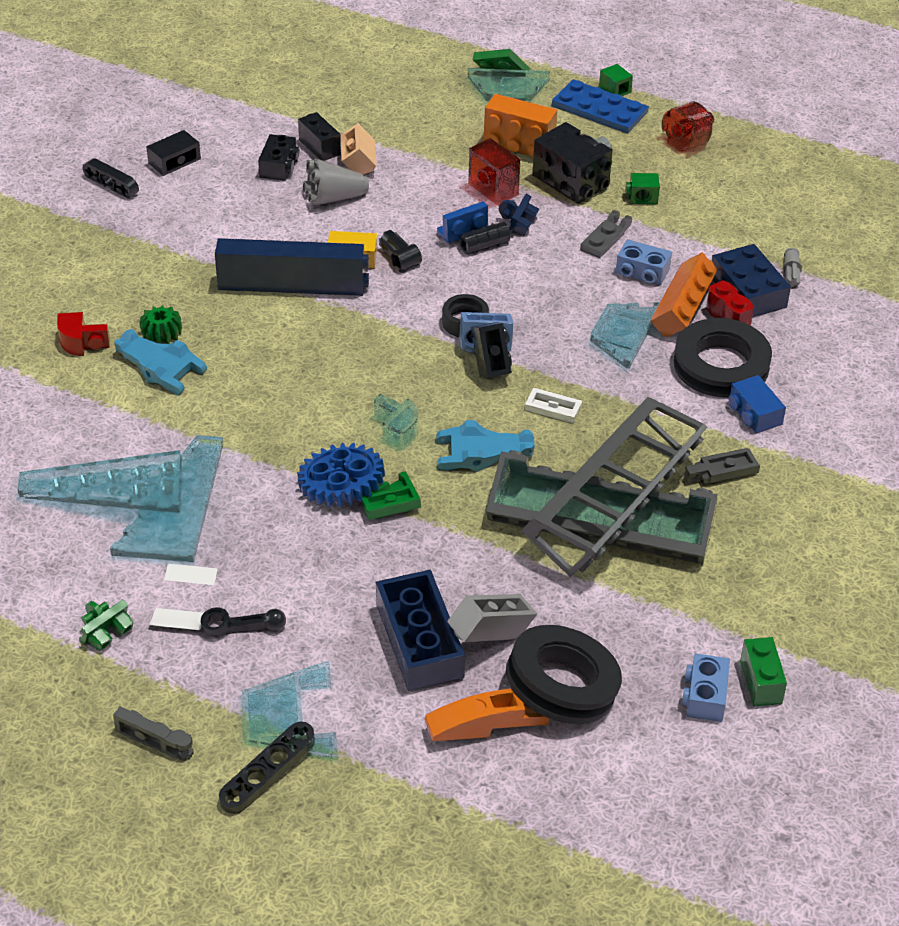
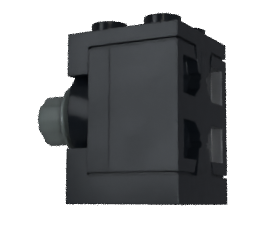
M564 122L534 140L532 176L579 204L584 200L591 199L597 192L606 190L610 185L612 146L607 138L602 136L594 139L586 134H581V130L568 122Z

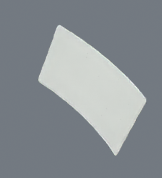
M168 564L164 580L214 585L217 569ZM156 608L149 625L200 630L202 627L200 620L203 613Z

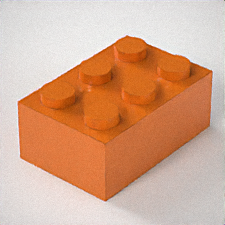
M494 94L485 107L484 144L533 157L534 140L556 128L558 110Z

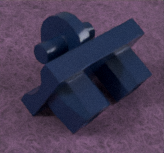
M527 193L519 206H517L514 200H504L499 205L498 210L502 218L511 219L508 224L510 234L514 230L525 236L540 210L529 203L532 196Z

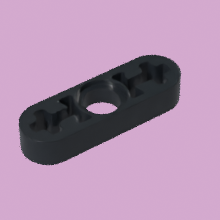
M96 158L90 159L82 166L83 173L87 178L104 187H110V190L128 199L139 191V186L133 177Z

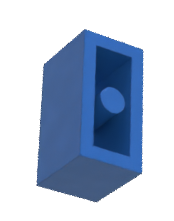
M759 375L732 383L729 404L733 410H737L740 413L746 426H750L757 434L783 425L786 407Z

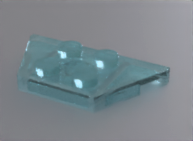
M468 68L467 77L486 101H490L494 94H499L530 102L550 80V71Z
M653 302V307H639V303L607 304L591 332L590 341L625 368L630 369L653 326L650 320L659 302Z

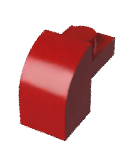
M83 312L57 314L60 345L66 352L72 355L84 356L85 349L110 348L108 324L85 325Z

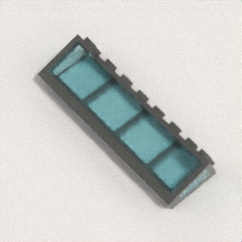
M514 450L509 451V453L501 451L486 509L487 519L525 527L569 481L575 472H556L542 465L531 467L529 466L528 456H525L523 453ZM592 476L580 488L581 493L620 513L643 490V488L631 487L629 483L617 481L616 483L606 482L603 478ZM705 488L690 489L688 498L677 492L666 494L657 491L653 496L648 494L646 497L650 501L639 512L634 509L632 512L635 515L634 519L625 528L621 525L618 527L621 533L611 544L608 542L604 544L704 564L716 514L718 494H713L711 490ZM570 499L551 521L587 541L596 542L615 520L575 499Z

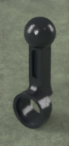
M215 607L205 611L200 621L205 633L218 637L225 633L228 635L265 629L273 632L280 631L286 624V616L283 611L274 608L262 614L229 617V613L225 609ZM216 621H222V622H223V623H222L220 626H218V627H210V625H211L213 622H216Z

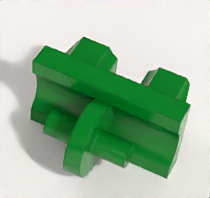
M124 599L109 608L105 601L100 605L94 601L88 602L85 605L87 614L81 617L86 625L81 628L83 635L79 637V640L84 645L89 642L98 651L104 649L113 639L106 631L112 626L120 636L132 629L134 622L127 613L129 605Z

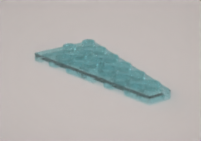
M196 435L182 453L181 460L177 466L169 470L164 483L156 487L140 508L135 521L131 525L128 524L123 530L122 538L118 542H114L110 547L111 556L194 562L224 445L223 437Z
M180 450L23 471L19 472L17 491L19 497L24 499L181 513L182 456Z

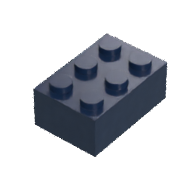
M755 244L712 255L711 261L717 268L712 280L715 284L720 281L730 283L736 288L738 294L749 299L754 306L752 318L787 308L791 286Z

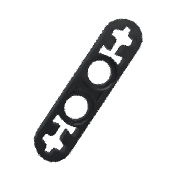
M295 722L258 754L220 790L219 800L222 809L231 814L240 813L258 799L313 748L315 744L313 727L307 722ZM306 734L307 739L304 741L300 738L296 741L295 735L303 736ZM281 751L286 753L287 759L282 763L278 764L270 760L275 752ZM253 772H261L265 775V779L259 784H252L248 781V777ZM239 795L240 801L237 803L234 800L229 802L228 796L236 797Z

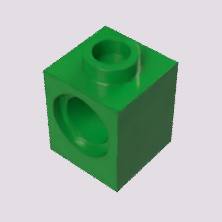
M631 173L630 182H626L625 195L630 196V204H658L660 192L658 173Z

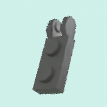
M617 210L612 211L608 215L607 220H604L580 244V250L601 258L631 226L632 217L626 215L620 224L616 225L615 223L619 220L620 212Z
M121 706L113 714L115 732L171 757L179 758V760L187 761L194 754L191 746L193 745L191 735L181 729L172 731L161 722L151 721L143 717L139 712L135 710L130 711Z

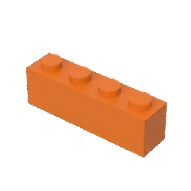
M703 252L681 263L650 320L664 337L668 338L689 325L717 271L713 262Z

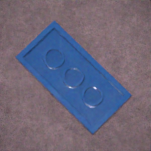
M574 79L552 99L551 104L553 107L627 134L649 111V106L638 101L624 98L619 94H613L599 87H594Z

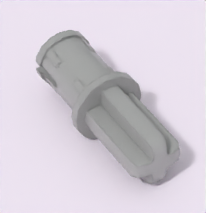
M788 248L784 253L785 263L783 264V271L786 275V281L792 288L794 285L800 284V272L802 271V265L799 262L800 254L796 248Z

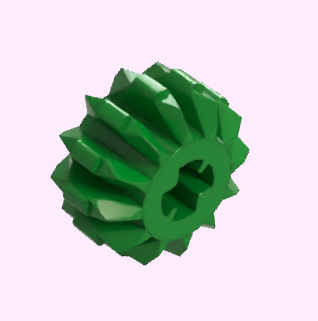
M162 305L156 308L152 306V310H144V315L140 317L141 334L144 339L147 338L149 341L154 342L156 340L160 344L162 341L170 344L171 339L178 340V335L182 333L181 316L179 311H174L173 307L165 308Z

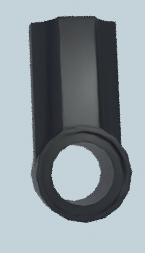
M392 230L385 231L382 237L379 238V246L391 257L393 266H397L400 269L398 270L399 272L422 263V255L417 245H408L396 232Z

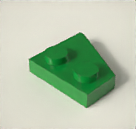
M511 49L474 52L472 60L484 71L492 70L529 76L530 67Z
M406 471L399 473V480L389 484L386 481L379 485V490H371V497L362 496L363 501H361V504L369 520L421 508V499Z

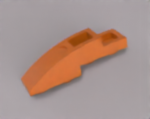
M501 689L469 696L449 703L426 714L424 720L432 741L490 737L492 729L548 725L550 718L529 708L516 696L512 689Z

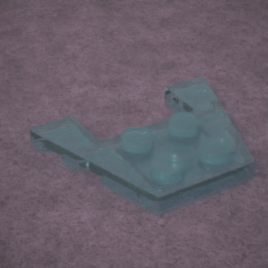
M329 661L242 690L245 745L266 748L292 724L300 721L303 722L300 691L331 688ZM336 732L315 734V744L305 756L312 757V755L327 757V760H338ZM295 735L296 741L300 738L304 741L307 739L306 735Z

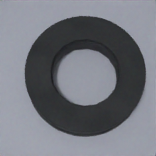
M709 318L690 324L679 334L675 346L674 368L679 378L692 389L709 396L729 398L732 383L757 375L764 382L767 380L772 359V349L770 343L760 331L744 322L727 318ZM727 347L738 351L746 358L747 362L739 367L720 368L706 363L698 354L706 348Z
M539 625L525 630L517 638L506 664L507 681L516 696L535 712L563 723L586 724L601 719L610 711L622 684L620 666L605 646L581 631L560 625ZM550 660L570 665L585 677L589 685L574 687L557 682L543 671L538 662Z

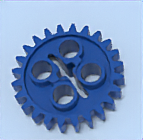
M342 443L340 448L331 445L330 450L321 448L320 454L311 453L312 459H304L305 465H300V472H297L299 489L302 490L303 496H308L310 502L316 499L317 505L326 501L327 507H330L333 502H337L338 507H341L345 501L352 505L353 499H357L360 502L363 501V495L371 497V490H379L378 484H383V477H385L384 463L379 453H374L373 448L366 450L364 444L356 448L355 443H352L349 447H345V444Z

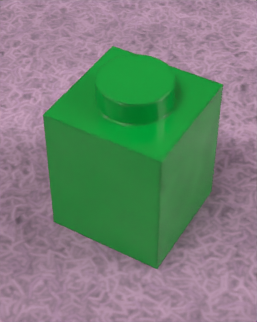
M619 64L600 70L599 87L602 90L619 94L620 96L632 92L633 75Z

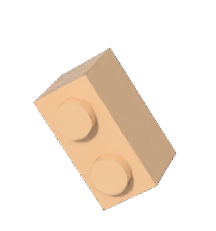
M357 123L341 134L342 162L350 170L365 175L371 173L377 167L375 140Z

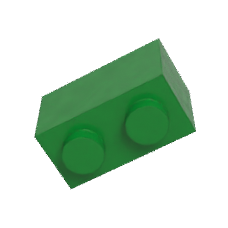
M773 637L744 639L740 662L753 707L783 704L787 681Z

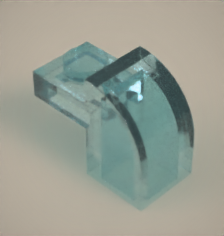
M379 394L374 399V417L383 421V440L405 450L418 434V409L408 398L400 404L393 399Z

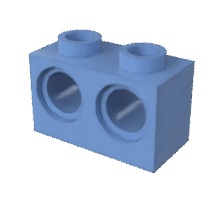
M627 239L617 255L616 273L661 286L670 270L672 251Z
M461 312L459 332L461 350L475 353L473 338L468 336L472 326L500 322L506 328L508 336L506 341L508 351H511L514 325L511 314Z
M694 654L693 665L687 664L685 682L690 683V688L684 687L682 705L688 706L687 717L723 722L730 658Z

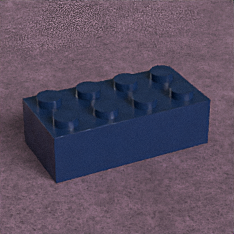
M431 569L375 581L376 606L407 690L410 691L465 678V653L459 638L454 633V629L447 622L450 616Z

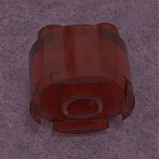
M690 101L665 112L661 124L662 132L666 131L668 137L665 139L667 144L679 152H683L709 142L713 130L714 116L703 105L695 101Z

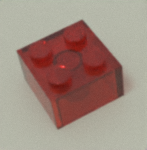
M491 138L469 148L468 184L499 206L502 201L510 200L519 195L521 159Z

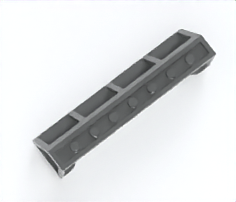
M647 397L521 531L569 577L577 570L583 573L592 564L593 560L596 561L606 550L603 544L605 542L611 544L619 536L621 531L618 530V527L621 525L625 528L634 519L635 515L632 513L634 509L639 512L650 501L646 496L648 494L653 496L664 485L660 480L664 478L667 481L677 470L674 465L677 463L680 466L690 456L691 451L689 448L694 450L704 440L701 434L708 427L663 403ZM653 410H658L694 428L696 432L685 443L680 445L649 414ZM645 421L673 448L637 431V427ZM628 437L670 457L666 465L651 481L608 460ZM601 467L643 488L640 494L622 513L580 492V488ZM570 499H575L615 520L595 544L551 521ZM545 529L585 550L586 553L571 566L538 533Z

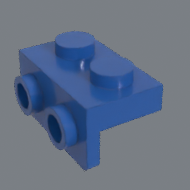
M482 201L442 215L443 226L437 227V233L447 243L459 240V235L488 226V205Z

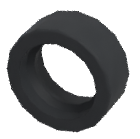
M460 294L450 297L442 308L443 328L449 334L459 337L460 319L452 315L458 312L489 313L488 304L482 298L471 294ZM469 332L468 336L472 337V332Z

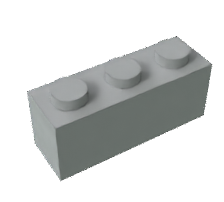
M521 594L465 596L447 622L454 629L455 635L463 642L517 639L527 629L537 613Z

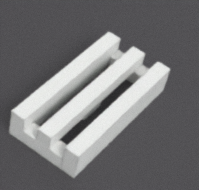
M533 388L525 403L526 411L573 424L582 407L581 400ZM535 398L548 401L549 403L536 400ZM558 405H563V406L570 407V408H573V409L561 407V406H558Z

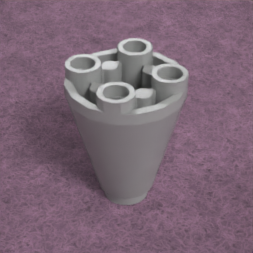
M320 159L307 160L306 172L308 175L307 181L303 182L302 191L304 195L308 196V204L318 206L360 197L368 193L369 179L367 176Z

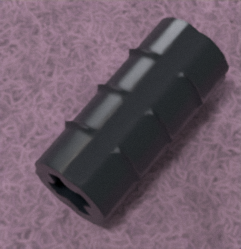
M502 221L460 234L459 243L464 253L470 254L510 241L511 234L508 225Z

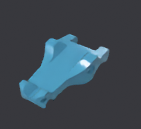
M129 329L122 334L120 339H116L114 342L116 353L118 351L121 352L125 359H129L138 365L148 383H158L171 393L180 395L185 390L184 385L178 380L189 370L192 369L201 375L207 370L206 364L189 351L185 343L179 340L171 344L155 343L139 337L134 330Z
M466 420L461 426L440 430L436 434V442L438 444H448L451 442V456L440 457L437 460L438 470L443 471L468 468L478 472L498 462L501 451L508 453L511 450L519 451L531 458L535 449L534 435L530 430H523L520 434L497 433L483 428L475 420Z

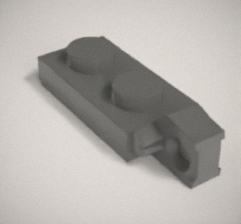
M744 448L701 457L700 461L695 463V465L685 467L684 479L687 485L702 481L703 483H713L759 473L760 465L750 449Z

